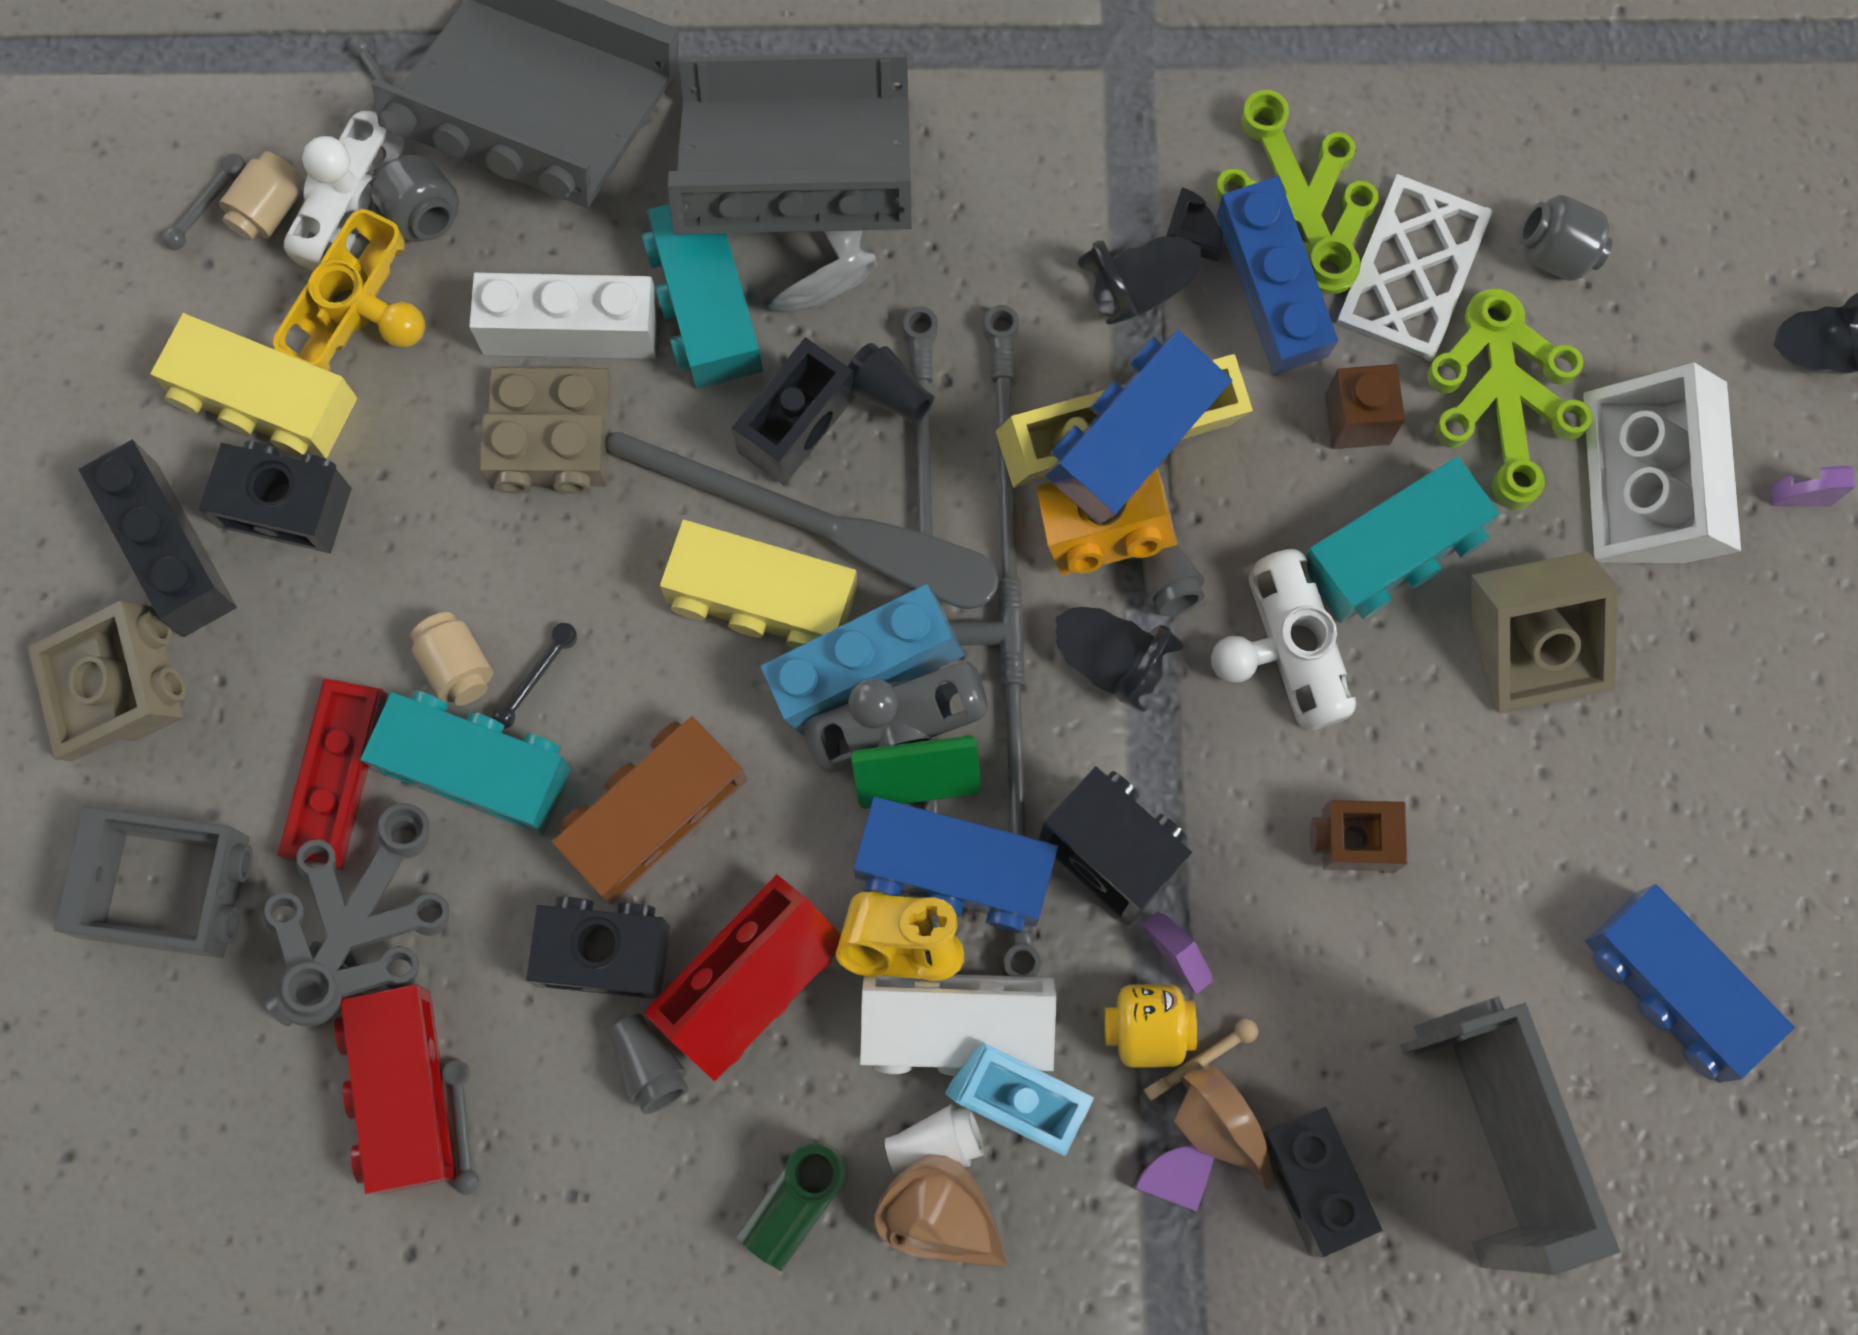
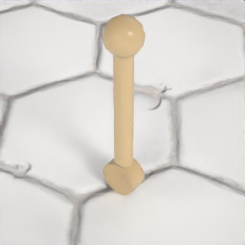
M1250 1019L1239 1020L1235 1024L1234 1032L1144 1089L1150 1101L1182 1081L1180 1076L1185 1072L1204 1067L1241 1042L1244 1044L1254 1042L1259 1034L1257 1024Z

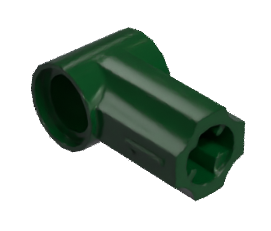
M814 1143L798 1148L789 1157L784 1171L736 1239L762 1261L782 1272L833 1198L843 1190L848 1175V1167L844 1156L837 1148L828 1144ZM812 1154H820L826 1157L831 1162L834 1170L830 1186L822 1192H814L808 1189L803 1184L800 1176L803 1161Z

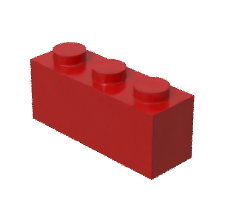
M776 874L643 1013L674 1045L715 1082L731 1065L741 1058L744 1051L767 1026L786 1010L789 1003L804 987L829 965L832 958L836 955L841 934L804 895Z
M412 985L342 999V1017L335 1019L334 1033L340 1054L347 1055L350 1080L343 1082L342 1094L348 1118H355L359 1144L352 1145L351 1166L356 1182L358 1184L364 1183L365 1194H386L454 1180L456 1168L431 991L418 985Z

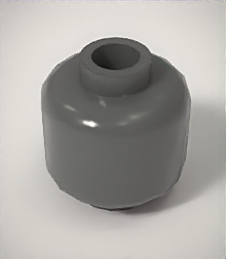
M417 154L401 156L383 167L373 182L371 195L375 208L382 217L394 222L398 226L405 240L412 242L434 240L444 235L452 226L459 207L457 191L429 158Z
M1566 195L1553 197L1546 203H1537L1523 222L1519 236L1520 244L1524 246L1527 262L1536 268L1567 281L1580 279L1591 269L1598 270L1606 262L1612 249V239L1608 237L1609 223L1607 216L1603 212Z

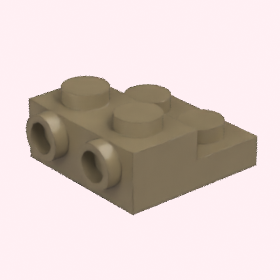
M491 367L488 414H483L480 472L488 485L494 486L495 489L506 493H525L530 491L531 486H554V489L570 494L588 492L590 486L606 487L608 462L606 439L609 436L611 375L608 368Z
M120 600L27 647L55 760L74 761L118 739L137 741L183 719L179 701H182L186 696V685L182 676L170 667L165 645L170 643L172 639V630L170 626L159 619L153 606Z

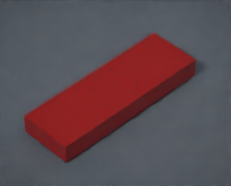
M323 678L277 856L297 861V852L304 843L310 840H323L329 843L335 851L336 869L343 870L369 766L360 759L385 706L387 693L383 689ZM316 853L308 856L304 862L325 866L328 859L326 856Z

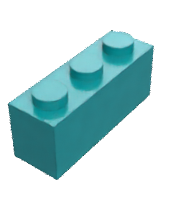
M670 204L647 209L653 231L643 233L642 237L651 268L663 266L667 283L656 285L665 320L676 317L681 335L671 337L670 340L679 372L691 369L696 389L764 372L758 343L727 233L674 234Z
M1456 456L1312 546L1305 556L1308 560V574L1311 582L1316 583L1319 594L1340 623L1357 613L1362 620H1366L1390 604L1393 599L1389 593L1407 582L1411 589H1415L1442 570L1438 563L1440 560L1453 552H1456L1460 558H1464L1484 545L1491 538L1487 533V529L1501 513L1459 456Z
M415 690L411 699L394 692L390 693L360 760L377 773L544 835L572 770L563 756L558 755L561 746L532 733H526L523 741L502 733L505 727L502 723L476 712H470L467 720L446 712L449 706L446 702L421 691Z

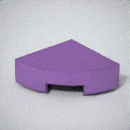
M1849 466L1820 468L1821 478L1814 480H1793V475L1786 476L1770 486L1772 506H1832L1856 487L1854 468Z
M1157 911L1142 923L1156 948L1176 974L1196 995L1213 982L1211 979L1212 974L1195 941L1165 913L1161 914Z
M1195 1146L1173 1149L1159 1156L1145 1168L1134 1189L1197 1212L1214 1157L1199 1152Z

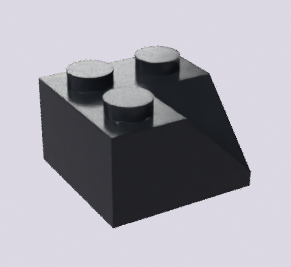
M1095 766L1044 821L1038 840L1058 845L1055 859L1129 926L1192 854V851L1184 845L1188 838L1177 824L1160 813L1154 818L1136 802L1140 795L1130 782L1115 771H1111L1106 775Z

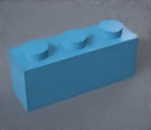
M925 584L761 665V669L784 720L797 732L804 735L805 731L802 723L805 720L848 704L854 687L865 679L877 678L887 683L911 681L965 655L940 602L928 584Z

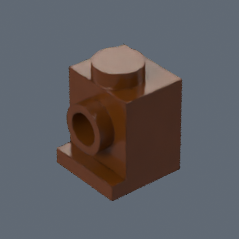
M1330 800L1321 809L1322 818L1313 817L1311 820V853L1313 855H1323V870L1395 873L1408 864L1406 802ZM1353 830L1360 834L1363 840L1360 850H1352L1345 845L1344 831Z

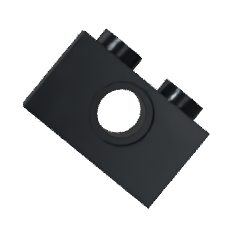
M805 337L732 426L737 452L782 485H785L855 398L851 390L854 381L853 370Z
M245 441L243 447L221 442L199 510L218 528L331 554L352 488L336 469L337 465L323 457L302 454L300 460L280 456V452L275 448L255 441ZM281 484H289V489L282 499L275 502H267L270 492L275 487Z
M563 896L556 897L555 906L537 905L526 977L527 982L539 988L656 999L661 994L670 925L663 917L655 916V907L637 903H618L617 913L593 910L594 901ZM599 931L612 932L615 937V949L611 956L602 962L588 961L585 953L588 939Z
M1327 1107L1311 1110L1262 1132L1273 1176L1309 1256L1326 1257L1383 1231Z

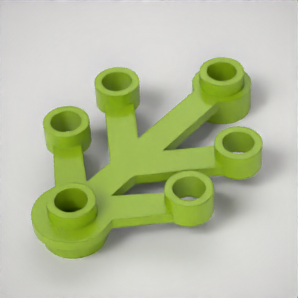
M1273 90L1256 91L1245 102L1241 115L1242 129L1251 139L1261 142L1275 175L1280 177L1295 222L1300 227L1306 242L1303 241L1320 291L1326 294L1344 292L1355 283L1359 275L1360 258L1353 243L1363 220L1372 215L1378 203V191L1368 181L1358 180L1350 183L1341 200L1343 214L1331 236L1322 217V212L1340 172L1347 169L1352 162L1356 152V144L1353 138L1343 132H1333L1324 138L1318 154L1320 163L1308 187L1283 132L1289 117V105L1286 99ZM1266 117L1271 121L1272 125H1261L1254 121V119ZM1333 146L1340 147L1345 151L1346 156L1335 157L1330 154L1328 148ZM1237 168L1227 169L1217 179L1214 191L1215 198L1220 204L1222 195L1228 193L1223 187L1226 183H1236L1243 188L1258 182L1251 180L1243 170ZM1362 195L1368 200L1369 204L1358 206L1352 202L1351 196ZM1332 262L1338 267L1339 273L1332 274L1326 272L1321 268L1320 264Z
M1487 289L1478 293L1467 307L1465 321L1469 330L1449 353L1440 354L1435 358L1427 372V380L1430 386L1440 393L1455 391L1466 377L1467 366L1486 346L1490 369L1457 408L1448 409L1442 414L1435 426V435L1437 440L1445 447L1459 448L1463 446L1473 434L1475 422L1495 400L1504 464L1492 480V493L1497 502L1503 507L1511 510H1522L1532 505L1540 496L1545 486V477L1541 468L1536 463L1530 461L1521 401L1550 422L1555 434L1566 440H1574L1583 435L1592 423V412L1580 400L1572 399L1564 402L1515 364L1513 347L1541 365L1545 377L1556 385L1571 383L1582 370L1584 361L1582 354L1571 345L1555 347L1525 324L1524 307L1515 295L1502 289ZM1488 309L1498 310L1505 316L1506 320H1493L1488 314ZM1563 358L1567 360L1572 370L1570 372L1559 370L1554 363V359ZM1438 367H1450L1454 370L1456 379L1446 380L1442 378L1438 373ZM1563 413L1576 415L1579 418L1580 427H1571L1566 424L1563 419ZM1448 421L1460 423L1464 429V434L1459 436L1451 434L1447 430L1445 423ZM1521 472L1530 479L1531 486H1518L1513 480V473Z

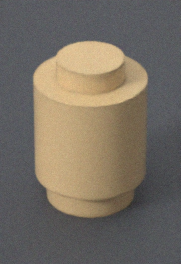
M264 151L258 160L250 159L220 200L219 206L226 213L222 219L223 222L231 230L247 240L252 241L256 235L269 239L299 198L300 192L298 187L303 182V177L288 162L271 152Z
M442 612L426 618L412 630L410 638L414 643L411 650L438 699L446 703L454 702L456 705L461 706L474 702L486 693L488 689L487 683L493 676V669L465 622L457 620L453 613Z

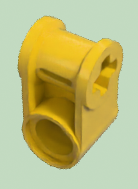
M878 892L856 894L849 904L836 950V959L841 966L857 975L915 978L930 982L943 981L955 975L961 969L964 962L963 945L959 938L955 936L957 931V915L949 903L934 897L889 896ZM932 915L937 916L939 927L935 928ZM930 951L931 965L927 962L925 952Z

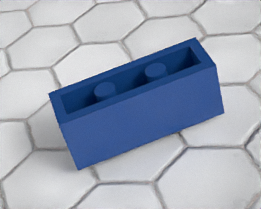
M1279 175L1223 194L1216 216L1273 375L1329 357L1338 342V338Z
M1179 329L1162 344L1155 337L1151 338L1129 363L1136 371L1123 388L1116 381H1113L1090 406V409L1098 415L1084 432L1074 425L1050 452L1058 461L1045 476L1098 525L1116 515L1233 381Z
M874 796L853 870L855 879L865 881L863 890L866 892L901 896L903 891L925 898L934 897L942 899L953 907L957 916H961L963 908L987 914L985 923L990 926L1010 932L1022 933L1024 924L1033 927L1037 926L1058 845Z
M1657 884L1636 892L1584 941L1595 952L1593 961L1596 966L1612 981L1618 984L1623 982L1641 1000L1638 1003V1008L1644 1017L1658 1029L1665 1032L1669 1030L1686 1048L1683 1051V1055L1688 1063L1707 1079L1713 1080L1715 1078L1719 1083L1743 1079L1795 1028Z

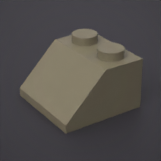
M1588 551L1471 575L1472 629L1493 704L1498 713L1615 689L1618 585Z

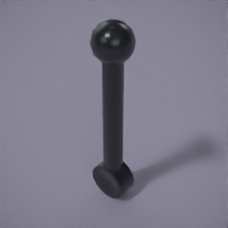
M560 623L554 627L552 631L554 641L506 705L498 706L494 709L492 719L502 723L505 726L504 729L510 728L514 724L515 711L560 651L575 645L577 633L571 624Z

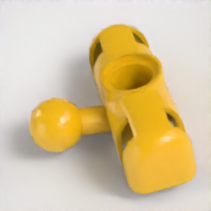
M359 209L349 216L276 331L273 338L275 350L330 371L329 362L335 352L343 350L353 333L365 327L370 321L378 324L381 336L392 346L400 348L414 346L423 337L426 329L425 318L418 308L413 304L402 301L389 305L376 297L391 274L390 264L396 255H402L405 250L404 238L394 222L367 209ZM355 228L365 239L370 241L359 259L353 256L346 248L347 238ZM345 290H353L346 300L332 303L338 293ZM294 324L310 336L299 355L290 349L285 342L287 332Z

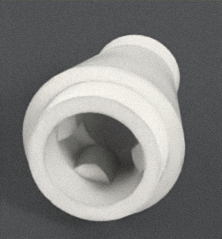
M953 1104L899 1134L885 1138L887 1157L895 1175L900 1174L912 1163L928 1155L947 1156L961 1163L963 1167H970L971 1159L984 1156L982 1138L973 1111L966 1107L955 1109Z

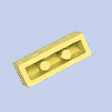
M185 313L181 315L150 373L167 392L164 399L180 410L198 415L200 409H204L218 415L217 421L230 430L245 436H250L253 430L270 436V442L277 448L300 458L307 451L327 459L358 399L340 375Z
M683 519L660 583V588L666 602L672 604L671 610L678 615L697 621H705L707 615L729 621L728 627L740 634L762 638L764 632L787 638L786 644L796 649L847 623L858 590L857 570Z

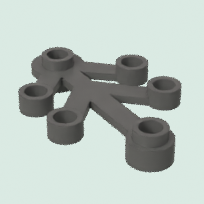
M401 803L393 805L383 812L378 823V840L381 847L346 906L334 872L336 868V855L333 847L323 840H310L299 848L296 857L297 869L301 877L310 882L327 936L314 959L311 956L301 929L304 922V908L300 898L289 892H280L267 900L264 906L265 923L271 932L277 934L287 966V971L281 976L276 986V1003L280 1013L288 1021L300 1026L319 1025L329 1020L337 1012L343 997L382 985H386L391 989L407 987L416 981L419 971L418 957L411 949L403 946L390 948L382 955L381 960L343 970L339 969L350 950L412 931L425 936L437 935L448 924V903L442 896L435 893L420 895L414 900L413 904L371 916L404 858L418 855L427 845L429 839V820L424 811L419 807ZM399 829H408L414 833L415 838L409 843L401 844L396 842L392 835ZM316 853L327 857V864L319 869H312L304 862L308 856ZM281 906H290L296 911L295 917L287 922L275 920L272 917V913ZM430 906L437 908L442 915L437 921L428 923L418 917V912L422 908ZM394 960H405L410 964L411 970L408 974L397 977L388 972L387 966ZM306 987H315L322 993L319 1001L310 1005L301 1003L297 999V995Z

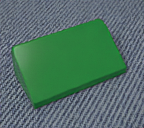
M972 735L855 750L854 753H851L858 803L864 809L871 808L874 796L901 804L976 795L981 789L976 737H972Z

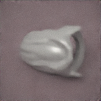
M862 230L824 231L838 260L791 285L780 293L768 307L773 311L797 312L822 307L866 280L877 267L878 262L875 254L869 253L868 245L863 242L860 243Z

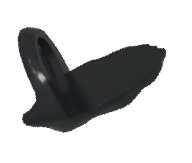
M1163 236L1139 247L1128 248L1117 257L1112 258L1104 240H1097L1092 243L1090 251L1078 259V266L1091 271L1095 275L1096 284L1093 296L1099 310L1103 314L1111 316L1105 321L1106 324L1112 325L1152 310L1186 287L1200 267L1202 247L1194 244L1191 240H1186L1184 237Z
M1858 293L1851 296L1844 306L1841 307L1825 306L1814 311L1795 313L1778 327L1774 347L1791 364L1805 371L1841 375L1858 372Z
M1071 608L1057 616L1055 620L1057 624L1055 631L1057 635L1056 643L1066 662L1088 678L1093 685L1112 693L1120 702L1142 712L1146 711V709L1141 705L1138 697L1151 694L1162 678L1163 656L1166 653L1180 651L1183 648L1182 641L1167 626L1158 625L1149 633L1142 630L1134 622L1118 618L1101 608Z

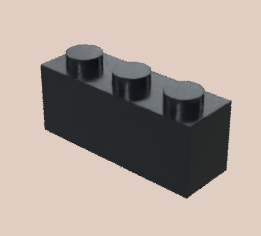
M133 439L78 468L160 620L181 636L186 637L237 608L158 463Z

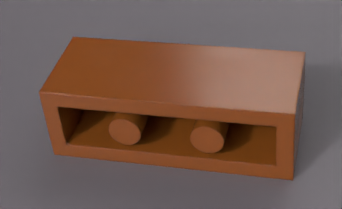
M693 716L689 717L682 725L678 721L667 725L651 742L650 746L654 750L636 766L630 762L618 769L604 786L608 792L590 808L583 804L574 809L558 826L561 834L552 843L610 905L747 781L742 767Z

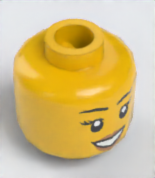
M1173 984L1124 986L1117 996L1116 1007L1104 1008L1105 1045L1118 1046L1120 1060L1126 1067L1157 1068L1179 1066L1184 1061L1186 1052L1195 1051L1197 1047V1017L1194 999L1185 1000L1181 989Z

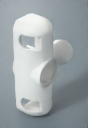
M360 111L349 120L339 140L332 136H320L311 140L304 148L302 161L308 174L304 185L305 202L285 236L284 249L294 262L310 271H314L318 267L328 242L333 243L353 212L359 209H367L376 213L377 209L371 195L373 182L383 167L390 161L401 157L406 138L397 136L388 129L379 126L377 113ZM361 137H364L365 139H367V140L360 141ZM379 148L385 149L386 157L384 161L380 164L372 165L371 163ZM356 228L351 231L347 238L346 248L348 251H350L359 234ZM309 232L316 235L313 238H306Z
M1286 549L1259 559L1249 572V584L1268 638L1251 642L1242 636H1227L1219 640L1211 654V667L1217 677L1226 682L1239 683L1251 678L1258 665L1276 661L1295 719L1303 729L1313 731L1343 722L1349 718L1355 711L1356 700L1355 697L1351 696L1347 687V673L1336 644V624L1331 615L1324 609L1316 583H1312L1307 570L1308 560L1301 551ZM1270 570L1277 593L1263 599L1259 591L1257 578ZM1301 625L1313 631L1317 640L1315 651H1305L1294 644L1290 633L1292 626ZM1309 685L1317 708L1302 713L1297 702L1296 691Z

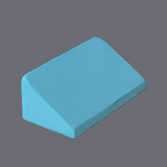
M983 1041L952 1079L945 1092L954 1102L1063 1156H1066L1094 1099L1092 1096Z

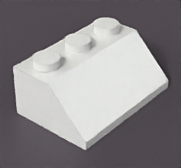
M1693 362L1584 392V403L1592 412V423L1586 430L1594 559L1598 562L1688 563L1741 552L1727 382Z

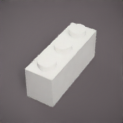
M474 273L469 328L483 355L657 359L660 304L651 276Z
M883 975L878 977L864 976L860 1065H874L876 1071L886 1074L907 1073L912 1070V1067H937V1070L942 1074L956 1076L983 1041L1040 1071H1054L1056 1022L1054 978L953 975L943 981L930 982L922 979Z

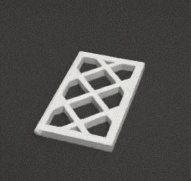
M1397 174L1361 260L1359 275L1355 283L1350 287L1336 324L1422 357L1427 361H1434L1492 215V210ZM1401 193L1419 199L1426 214L1400 223L1394 210ZM1456 214L1476 221L1469 241L1456 245L1444 219ZM1432 224L1445 250L1418 260L1406 233ZM1394 238L1406 265L1379 274L1374 264L1379 247L1382 242ZM1450 260L1456 270L1454 279L1448 292L1436 296L1425 275L1424 269ZM1412 274L1425 301L1397 311L1385 284ZM1373 289L1386 316L1370 321L1353 314L1360 294ZM1430 311L1436 324L1429 342L1411 337L1403 321Z

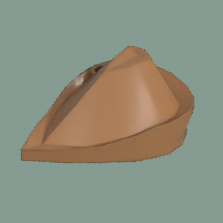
M1208 1064L1202 1069L1189 1070L1182 1074L1180 1078L1187 1089V1093L1173 1121L1174 1124L1199 1152L1252 1171L1265 1191L1272 1187L1273 1176L1265 1138L1256 1117L1236 1087L1212 1064Z
M928 1155L919 1159L897 1175L879 1200L874 1214V1223L878 1235L892 1248L919 1258L1007 1267L1000 1233L979 1185L961 1163L941 1155Z

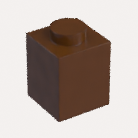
M1397 364L1337 369L1325 394L1332 449L1390 445L1405 421Z

